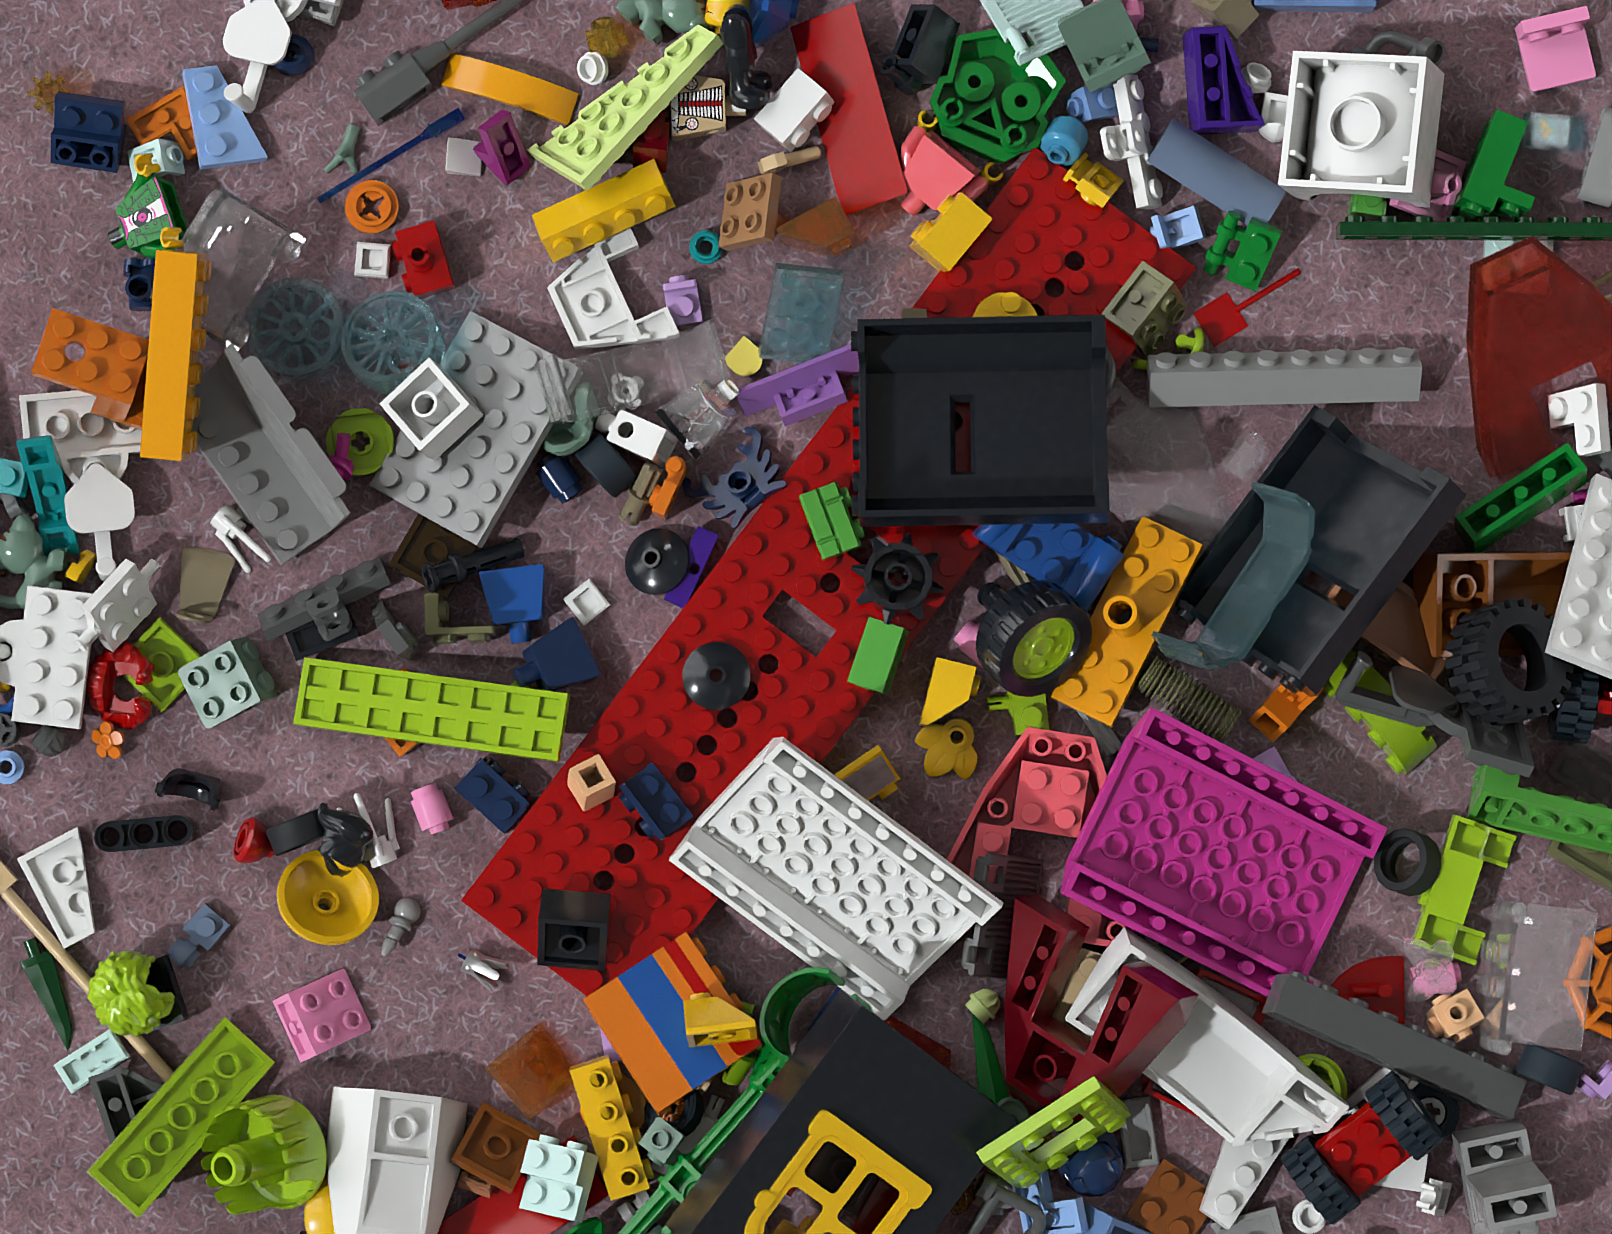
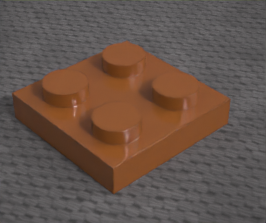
M482 1102L450 1162L511 1194L522 1174L520 1171L529 1139L539 1141L540 1134L542 1135L543 1133Z
M1162 1158L1160 1164H1158L1126 1212V1215L1154 1234H1196L1207 1218V1215L1199 1210L1207 1187L1165 1158Z

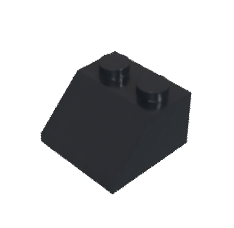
M543 888L538 917L537 965L605 971L611 894Z

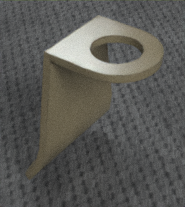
M183 548L181 557L180 610L177 611L176 617L191 622L211 623L216 617L236 559L227 553L210 548Z

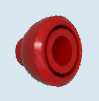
M254 817L246 819L237 833L233 848L236 862L244 864L254 863L264 857L271 858L274 854L266 834L268 828Z

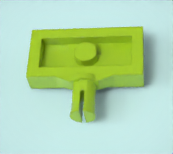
M1007 691L1006 696L987 697V704L1000 702L997 705H988L989 712L1008 709L1013 720L1014 736L1022 735L1027 727L1049 730L1045 694L1024 697Z

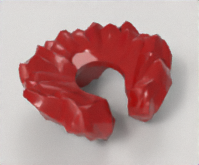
M128 642L124 643L121 647H117L114 652L105 648L102 654L94 657L95 662L89 666L85 693L88 696V704L94 713L100 715L102 721H110L114 726L124 730H133L139 724L144 723L150 716L152 702L144 696L135 697L130 701L120 699L114 691L115 680L120 675L126 674L136 680V685H149L153 681L152 672L155 665L150 662L148 657L142 656L136 646Z

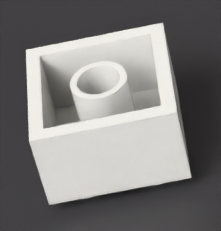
M431 358L422 363L380 403L417 449L433 461L483 416V413L445 369Z

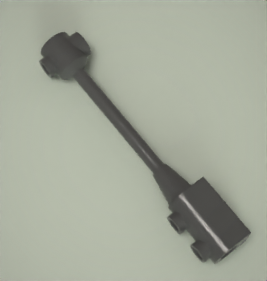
M501 0L444 41L440 40L411 54L407 53L404 56L400 51L394 52L383 61L386 69L377 75L372 70H369L356 79L355 82L359 87L354 90L355 94L378 126L433 88L427 76L448 58L451 51L524 0Z

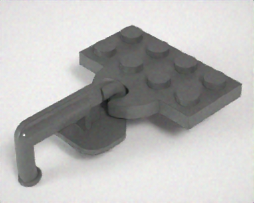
M1362 651L1356 652V657L1349 665L1336 690V699L1341 705L1416 727L1436 725L1446 733L1461 739L1466 760L1479 766L1487 765L1501 769L1510 775L1530 776L1535 766L1523 721L1500 726L1495 725V722L1487 724L1480 721L1481 714L1472 716L1466 711L1470 703H1460L1456 698V695L1461 692L1459 687H1451L1448 678L1455 677L1453 669L1447 678L1448 687H1442L1422 671L1405 666H1393L1389 672L1393 696L1356 686L1366 668H1370L1373 665L1372 660L1367 654Z

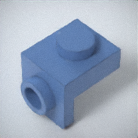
M1113 82L1103 89H1096L1092 92H1089L1087 86H1083L1066 95L1069 116L1077 118L1083 125L1091 121L1119 117Z

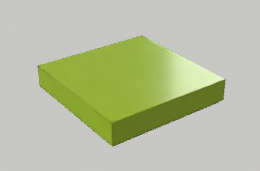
M159 617L133 644L139 649L142 656L148 657L150 662L155 665L152 672L153 681L149 685H136V680L126 674H123V676L163 713L185 690L178 675L179 669L201 657V655L164 619Z

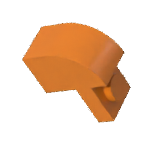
M1279 683L1250 716L1248 721L1269 740L1274 742L1291 726L1299 714L1320 695L1324 688L1322 687L1316 696L1310 697L1304 692L1299 691L1294 694Z

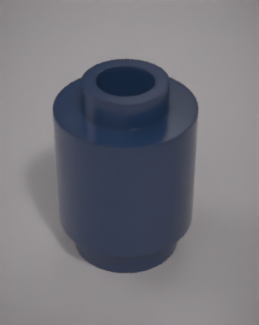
M549 454L537 463L540 470L535 474L554 500L558 498L561 504L566 503L584 489L580 484L582 479L565 456L556 457L554 454Z

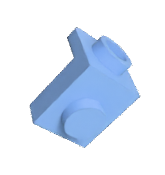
M1194 205L1165 216L1157 214L1151 217L1153 226L1150 227V233L1157 238L1161 249L1169 247L1174 251L1207 239L1198 207Z

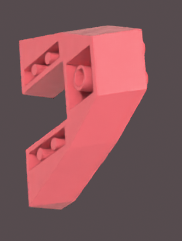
M1027 727L983 788L946 860L973 879L978 856L985 857L987 853L1008 854L1011 828L1077 839L1107 777L1095 737ZM989 865L987 882L996 883L998 866ZM1067 897L1065 912L1089 926L1083 943L1108 947L1124 927L1134 932L1133 929Z

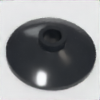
M663 528L650 529L640 534L631 543L625 557V571L629 581L636 589L649 595H662L675 589L683 581L689 568V552L685 542L676 533ZM656 554V562L649 564L648 561L651 555Z
M722 642L706 643L696 648L687 658L682 673L683 685L689 697L699 706L711 710L726 709L738 703L746 694L750 684V668L744 655L735 647ZM714 669H719L723 673V677L719 682H713L709 677L710 672Z

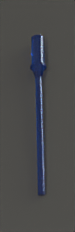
M458 107L435 122L428 123V126L420 135L320 195L317 199L320 203L324 202L423 140L434 137L438 138L439 134L464 120V115Z

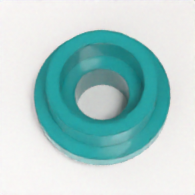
M708 230L696 233L689 243V251L692 258L701 264H711L717 261L723 251L722 248L718 247L720 237ZM701 243H711L713 246L712 251L708 254L702 253L699 249Z

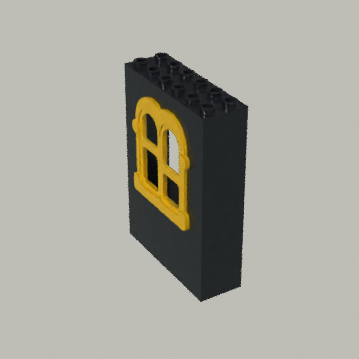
M840 989L665 1225L673 1234H764V1227L768 1217L789 1189L798 1187L818 1201L823 1207L822 1212L805 1234H824L826 1232L832 1234H856L838 1220V1213L863 1179L869 1173H875L899 1191V1197L872 1234H933L984 1166L976 1152L1010 1131L1017 1120ZM827 1141L833 1142L856 1160L855 1168L834 1193L828 1192L805 1175L806 1166Z

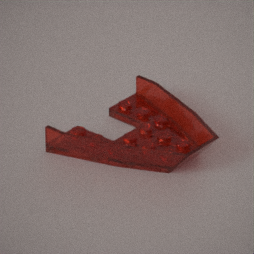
M1533 236L1470 264L1466 344L1476 448L1489 477L1496 479L1548 456L1557 450L1530 389L1592 362L1601 384L1606 386V396L1612 407V305L1591 282Z

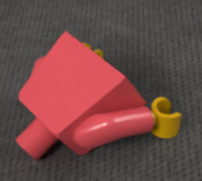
M922 110L919 113L918 126L913 127L900 148L899 162L906 187L910 191L902 201L901 206L913 216H917L926 204L937 211V207L949 194L954 197L956 193L962 192L971 201H974L988 189V185L996 184L1003 177V172L997 178L989 176L988 169L994 162L988 163L981 171L934 133L938 123L937 117L931 124H925L922 121L927 110Z

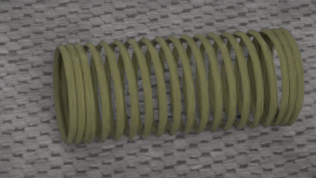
M1157 654L1135 685V690L1140 691V694L1144 693L1154 680L1145 694V697H1148L1160 678L1163 677L1150 700H1153L1164 683L1169 679L1155 701V704H1158L1167 689L1174 682L1160 704V707H1163L1173 691L1179 686L1165 708L1166 711L1169 710L1176 697L1184 689L1170 714L1175 712L1182 699L1190 691L1175 717L1181 714L1188 701L1194 696L1180 718L1183 721L1192 706L1200 698L1185 724L1190 722L1198 708L1204 703L1190 725L1191 728L1194 727L1204 710L1210 705L1206 714L1195 728L1198 731L1210 712L1216 707L1201 733L1204 734L1214 717L1221 710L1206 735L1210 736L1219 720L1224 716L1222 722L1211 736V738L1222 742L1238 720L1242 710H1239V707L1236 708V705H1228V700L1223 702V697L1218 699L1219 695H1213V690L1208 692V687L1203 688V683L1198 685V680L1193 681V676L1188 678V673L1183 675V670L1178 671V666L1173 668V663L1168 664V659L1166 660V658Z

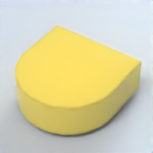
M743 336L722 362L735 374L742 377H750L760 370L763 359L759 348Z

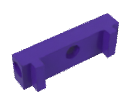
M700 526L697 527L688 546L689 566L691 564H698L700 571L697 574H691L688 568L683 581L675 589L666 593L665 601L684 608L694 592L719 535Z

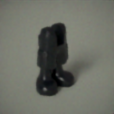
M734 4L725 12L722 28H720L726 50V67L730 73V103L740 109H755L768 103L769 98L766 90L772 87V80L767 72L752 70L755 68L754 60L758 56L753 39L751 18L748 10L743 5Z

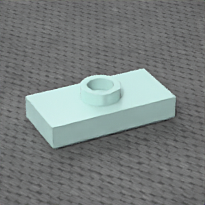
M109 1029L53 1066L72 1094L89 1084L88 1077L109 1071L131 1056L118 1035Z

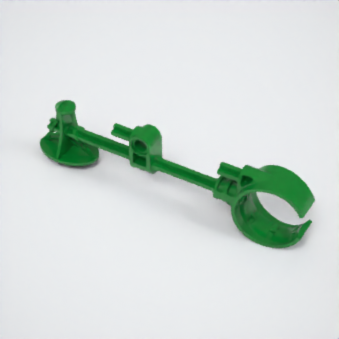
M814 967L801 969L787 975L771 989L760 1012L759 1026L763 1043L753 1071L748 1076L750 1079L749 1087L691 1152L687 1154L680 1153L677 1156L678 1161L676 1164H670L667 1167L668 1173L665 1176L660 1175L658 1177V1189L618 1234H645L672 1202L678 1200L682 1203L704 1173L705 1165L729 1140L792 1055L788 1032L792 1015L798 1004L805 996L817 988L827 985L844 986L846 981L830 969ZM857 994L851 995V997L873 1012L869 1003ZM591 1217L582 1221V1223H578L565 1234H604L605 1223L599 1217ZM666 1225L661 1230L663 1234H673Z

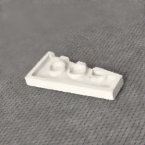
M1224 1138L1216 1166L1212 1171L1199 1210L1225 1229H1230L1289 1138L1266 1141L1265 1138L1245 1141L1246 1145L1233 1147Z

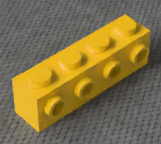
M652 159L591 187L589 191H582L532 214V218L541 242L554 263L676 206L655 159Z
M608 1054L570 1066L569 1071L595 1153L599 1156L598 1162L610 1200L650 1189L649 1179L654 1178V1173L649 1158L642 1159L639 1150L641 1145L638 1143L642 1139L639 1126L632 1127L628 1114L634 1113L629 1094L622 1095L618 1084L619 1081L624 1080L618 1060L612 1062Z

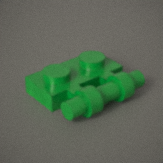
M1230 210L1217 227L1216 232L1218 236L1214 245L1210 246L1205 255L1207 261L1204 271L1214 275L1219 265H1225L1229 267L1225 277L1226 280L1256 292L1281 236L1282 229L1251 217L1247 228L1238 225L1240 214ZM1232 239L1240 242L1236 254L1226 250Z

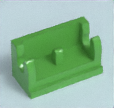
M869 617L847 682L888 696L909 631L893 624H884V621Z

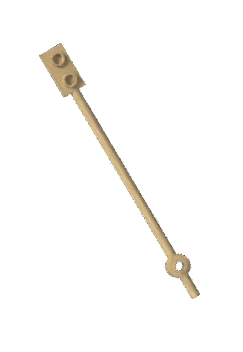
M0 858V897L4 899L88 995L91 977L11 888L19 879ZM124 1036L158 1076L166 1082L174 1072L143 1036Z

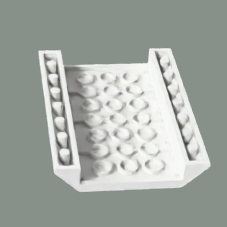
M784 737L773 738L699 816L669 858L670 862L811 967L830 969L846 981L845 985L837 986L850 996L857 994L869 1003L873 1013L883 1020L887 1019L904 1002L910 985L976 922L983 926L1004 904Z

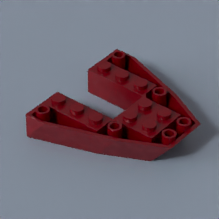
M1037 894L1015 898L1004 1001L1006 1082L1012 1098L1022 1102L1032 1116L1093 1076L1119 1098L1186 1025L1199 995L1145 961L1123 965L1091 1041L1052 1017L1087 935L1089 926ZM1081 1114L1076 1115L1075 1117H1073L1074 1121L1071 1125H1069L1067 1128L1061 1131L1056 1132L1061 1134L1071 1126L1075 1125L1076 1123L1084 1119V1117Z

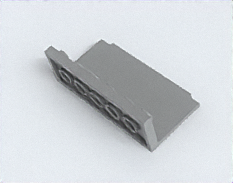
M233 344L228 345L217 362L203 371L202 383H197L195 397H200L201 404L199 417L193 420L192 431L198 432L197 447L278 563L282 565L333 531L350 514V511L339 497L345 491L346 484L311 433L305 428L294 431L289 423L295 418V410L260 360L255 356H249L243 360Z

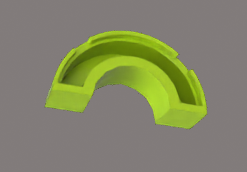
M1352 649L1323 686V692L1329 698H1332L1334 695L1336 696V690L1345 672L1356 657V652ZM1373 667L1366 668L1356 686L1393 696L1391 685ZM1347 706L1344 708L1354 721L1359 723L1362 720L1370 729L1367 735L1380 749L1383 747V750L1388 755L1385 759L1386 763L1398 775L1401 772L1407 775L1437 748L1433 737L1429 736L1427 738L1422 733L1426 729L1425 726L1416 727Z

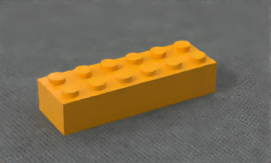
M167 249L156 250L140 457L182 461L189 458L191 453L196 452L198 432L192 430L194 418L199 417L201 404L200 397H195L197 383L201 384L203 378V363H198V355L200 349L204 350L206 342V329H201L202 315H207L209 296L203 295L204 282L210 281L211 261L206 260L207 253Z

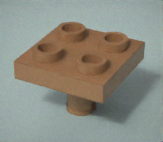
M769 173L726 184L719 248L731 251L774 241L775 234L777 235V233L780 234L784 231L787 218L784 214L778 213L781 176Z

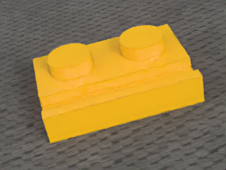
M1085 152L1069 169L1063 180L1065 182L1069 179L1078 184L1075 189L1081 192L1080 195L1086 202L1103 208L1125 180L1100 162L1091 163L1087 160L1089 155Z

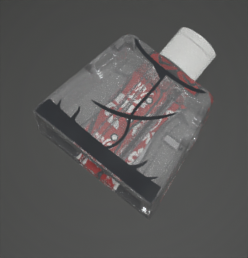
M727 378L716 387L706 379L667 402L654 413L691 456L698 460L712 450L736 418L737 413L729 402L739 394V390Z

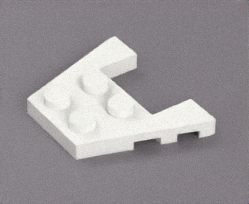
M631 228L596 243L590 252L581 260L578 259L547 287L575 350L668 340L680 337L668 307L634 320L608 262L639 249Z

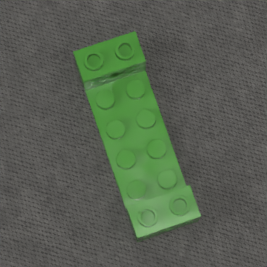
M1487 765L1477 766L1473 778L1467 819L1612 854V809H1609L1606 805L1575 801L1574 798L1567 795L1554 796L1542 793L1539 789L1533 787L1521 788L1518 787L1520 775H1510L1501 769Z

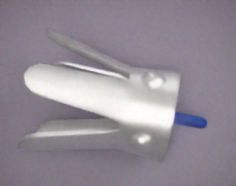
M474 947L470 950L467 957L458 953V956L464 959L460 971L474 976L484 987L493 993L490 986L497 988L498 986L494 980H497L500 976L494 969H508L506 964L509 962L486 956Z

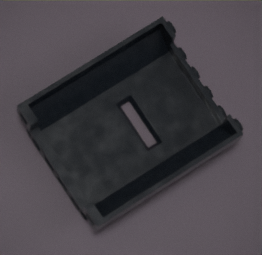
M1105 315L857 319V331H851V352L858 351L859 374H853L852 377L853 395H859V407H853V427H859V439H853V460L860 461V472H853V493H858V495H852V516H859L860 527L1109 523ZM955 403H970L971 472H956Z
M1314 405L1196 562L1175 603L1179 608L1176 614L1191 625L1194 622L1198 623L1216 637L1214 642L1229 654L1233 650L1237 651L1236 656L1250 667L1257 663L1259 665L1257 669L1274 681L1277 676L1281 678L1280 684L1292 693L1296 694L1299 691L1304 692L1310 697L1316 696L1465 498L1466 494L1449 477L1428 466L1423 471L1413 467L1354 435L1336 416ZM1313 571L1355 597L1345 608L1303 583L1308 574Z

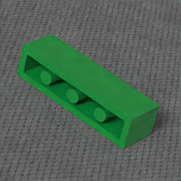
M1566 443L1455 516V531L1471 552H1482L1586 484L1588 468L1571 446Z

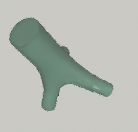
M348 124L338 152L332 161L324 167L326 173H329L342 161L348 163L352 173L358 172L354 160V149L361 130L359 127Z

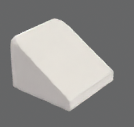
M448 137L445 167L447 174L481 176L482 160L473 150V147L479 143L478 141Z

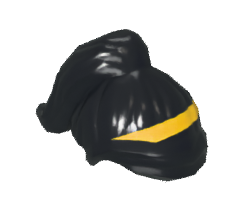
M322 802L317 809L316 815L325 831L322 845L318 847V851L323 856L329 873L333 876L343 877L363 861L366 846L373 838V830L360 815L348 810L329 809L328 804Z

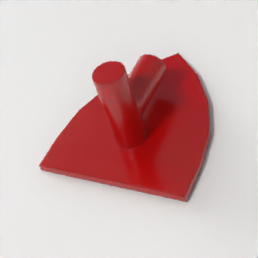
M1404 956L1369 958L1347 969L1330 985V987L1339 991V997L1348 1001L1350 997L1362 1000L1369 1004L1368 1010L1379 1014V1011L1388 1012L1399 1018L1397 1023L1405 1024Z

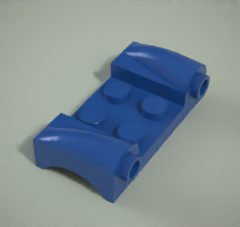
M1076 523L979 525L972 533V536L1037 581H1050L1061 586L1078 601L1086 612L1124 557L1120 552L1122 545L1107 535L1103 539L1094 537Z

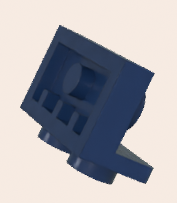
M480 758L454 789L505 834L532 805L527 800L531 794L519 782L515 781L511 785L504 779L502 775L506 771L495 760L490 758L486 762L483 758Z
M653 762L619 786L623 792L618 796L630 813L635 809L644 819L639 825L651 840L656 836L660 841L664 840L694 817Z

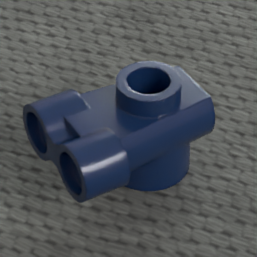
M127 258L124 260L123 276L128 278L125 284V291L129 298V309L131 311H151L155 259ZM147 291L144 295L139 296L140 292Z

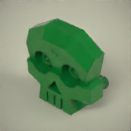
M997 29L957 35L948 75L939 77L929 101L938 119L943 140L954 147L998 165H1002L1016 155L1032 151L1035 148L1038 149L1049 123L1045 116L1065 85L1066 79L1048 54L1019 66L1014 59L1016 51L1010 41L1004 42ZM1025 40V42L1027 43L1028 47H1031V46H1032L1031 42ZM975 77L980 80L981 84L978 88H971L968 85V80ZM1017 97H1024L1027 105L1022 108L1017 107L1014 100ZM990 113L993 128L976 120Z

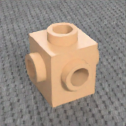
M1468 989L1454 996H1451L1449 992L1442 994L1431 1001L1433 1007L1426 1013L1428 1017L1426 1020L1427 1026L1433 1036L1448 1040L1453 1039L1455 1043L1473 1034L1471 1029L1479 1025L1484 1019Z

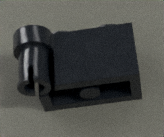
M911 4L893 53L900 58L897 59L892 54L886 56L881 63L887 66L888 69L880 66V72L893 80L895 86L906 95L916 93L922 84H937L960 23L935 4Z

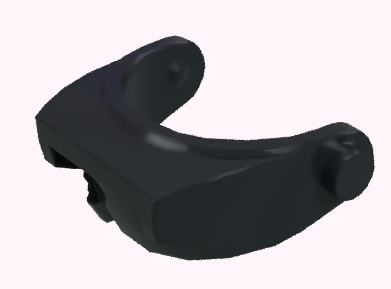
M181 768L170 771L161 782H157L155 793L159 797L176 795L192 798L211 805L210 810L213 811L218 810L222 802V798H218L221 787V780L219 778ZM181 780L196 781L206 785L207 787L192 782H181Z

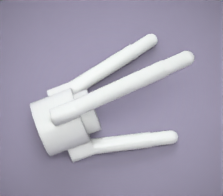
M226 504L215 514L210 524L217 529L215 535L224 542L244 571L250 573V566L229 536L232 539L239 537L265 562H269L271 557L243 532L246 527L243 521L245 520L248 523L250 521L241 508L238 507L235 510L232 506Z
M355 793L354 799L360 816L373 830V838L366 846L364 861L369 860L371 867L375 868L396 860L395 850L400 849L396 839L391 799H385L389 839L387 840L385 835L377 837L359 793Z

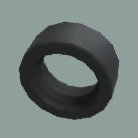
M317 809L266 830L267 837L276 856L323 838L325 829L317 818Z
M1407 828L1394 830L1385 836L1374 856V872L1378 881L1386 889L1409 897L1421 895L1430 889L1438 878L1441 869V853L1437 843L1429 836ZM1414 843L1419 849L1420 857L1417 870L1406 881H1399L1395 871L1398 855L1403 848Z

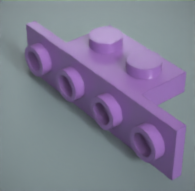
M851 344L738 388L735 394L745 417L777 405L784 426H788L848 402L839 379L859 372L858 351L851 352Z

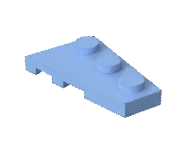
M217 65L184 69L182 76L200 170L267 161L268 157L242 110L224 97V89L228 85Z

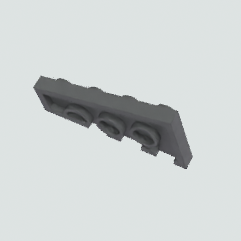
M382 600L370 607L376 620L377 628L398 656L411 661L421 653L416 647L421 643L410 627L403 623L401 624L400 621L398 622Z

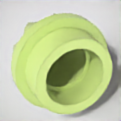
M983 988L969 995L971 999L965 1006L983 1024L990 1018L993 1020L996 1017L995 1015L1000 1007V1000L995 991Z

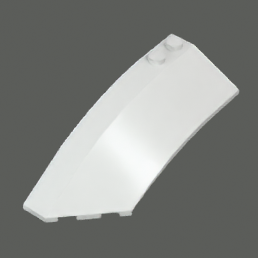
M1126 927L1121 930L1103 952L1065 1017L1067 1022L1092 1038L1122 966L1145 961L1199 995L1186 1025L1142 1073L1204 1120L1230 1142L1232 1147L1246 1145L1245 1141L1263 1138L1266 1141L1294 1137L1293 1134L1313 1131L1314 1134L1325 1133L1333 1127L1349 1108V1104L1263 1027L1203 980Z

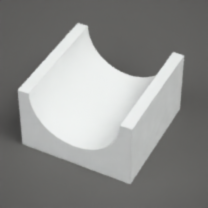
M1293 51L1278 186L1297 200L1311 201L1312 196L1319 194H1359L1390 198L1410 203L1416 207L1430 208L1444 73L1428 57Z

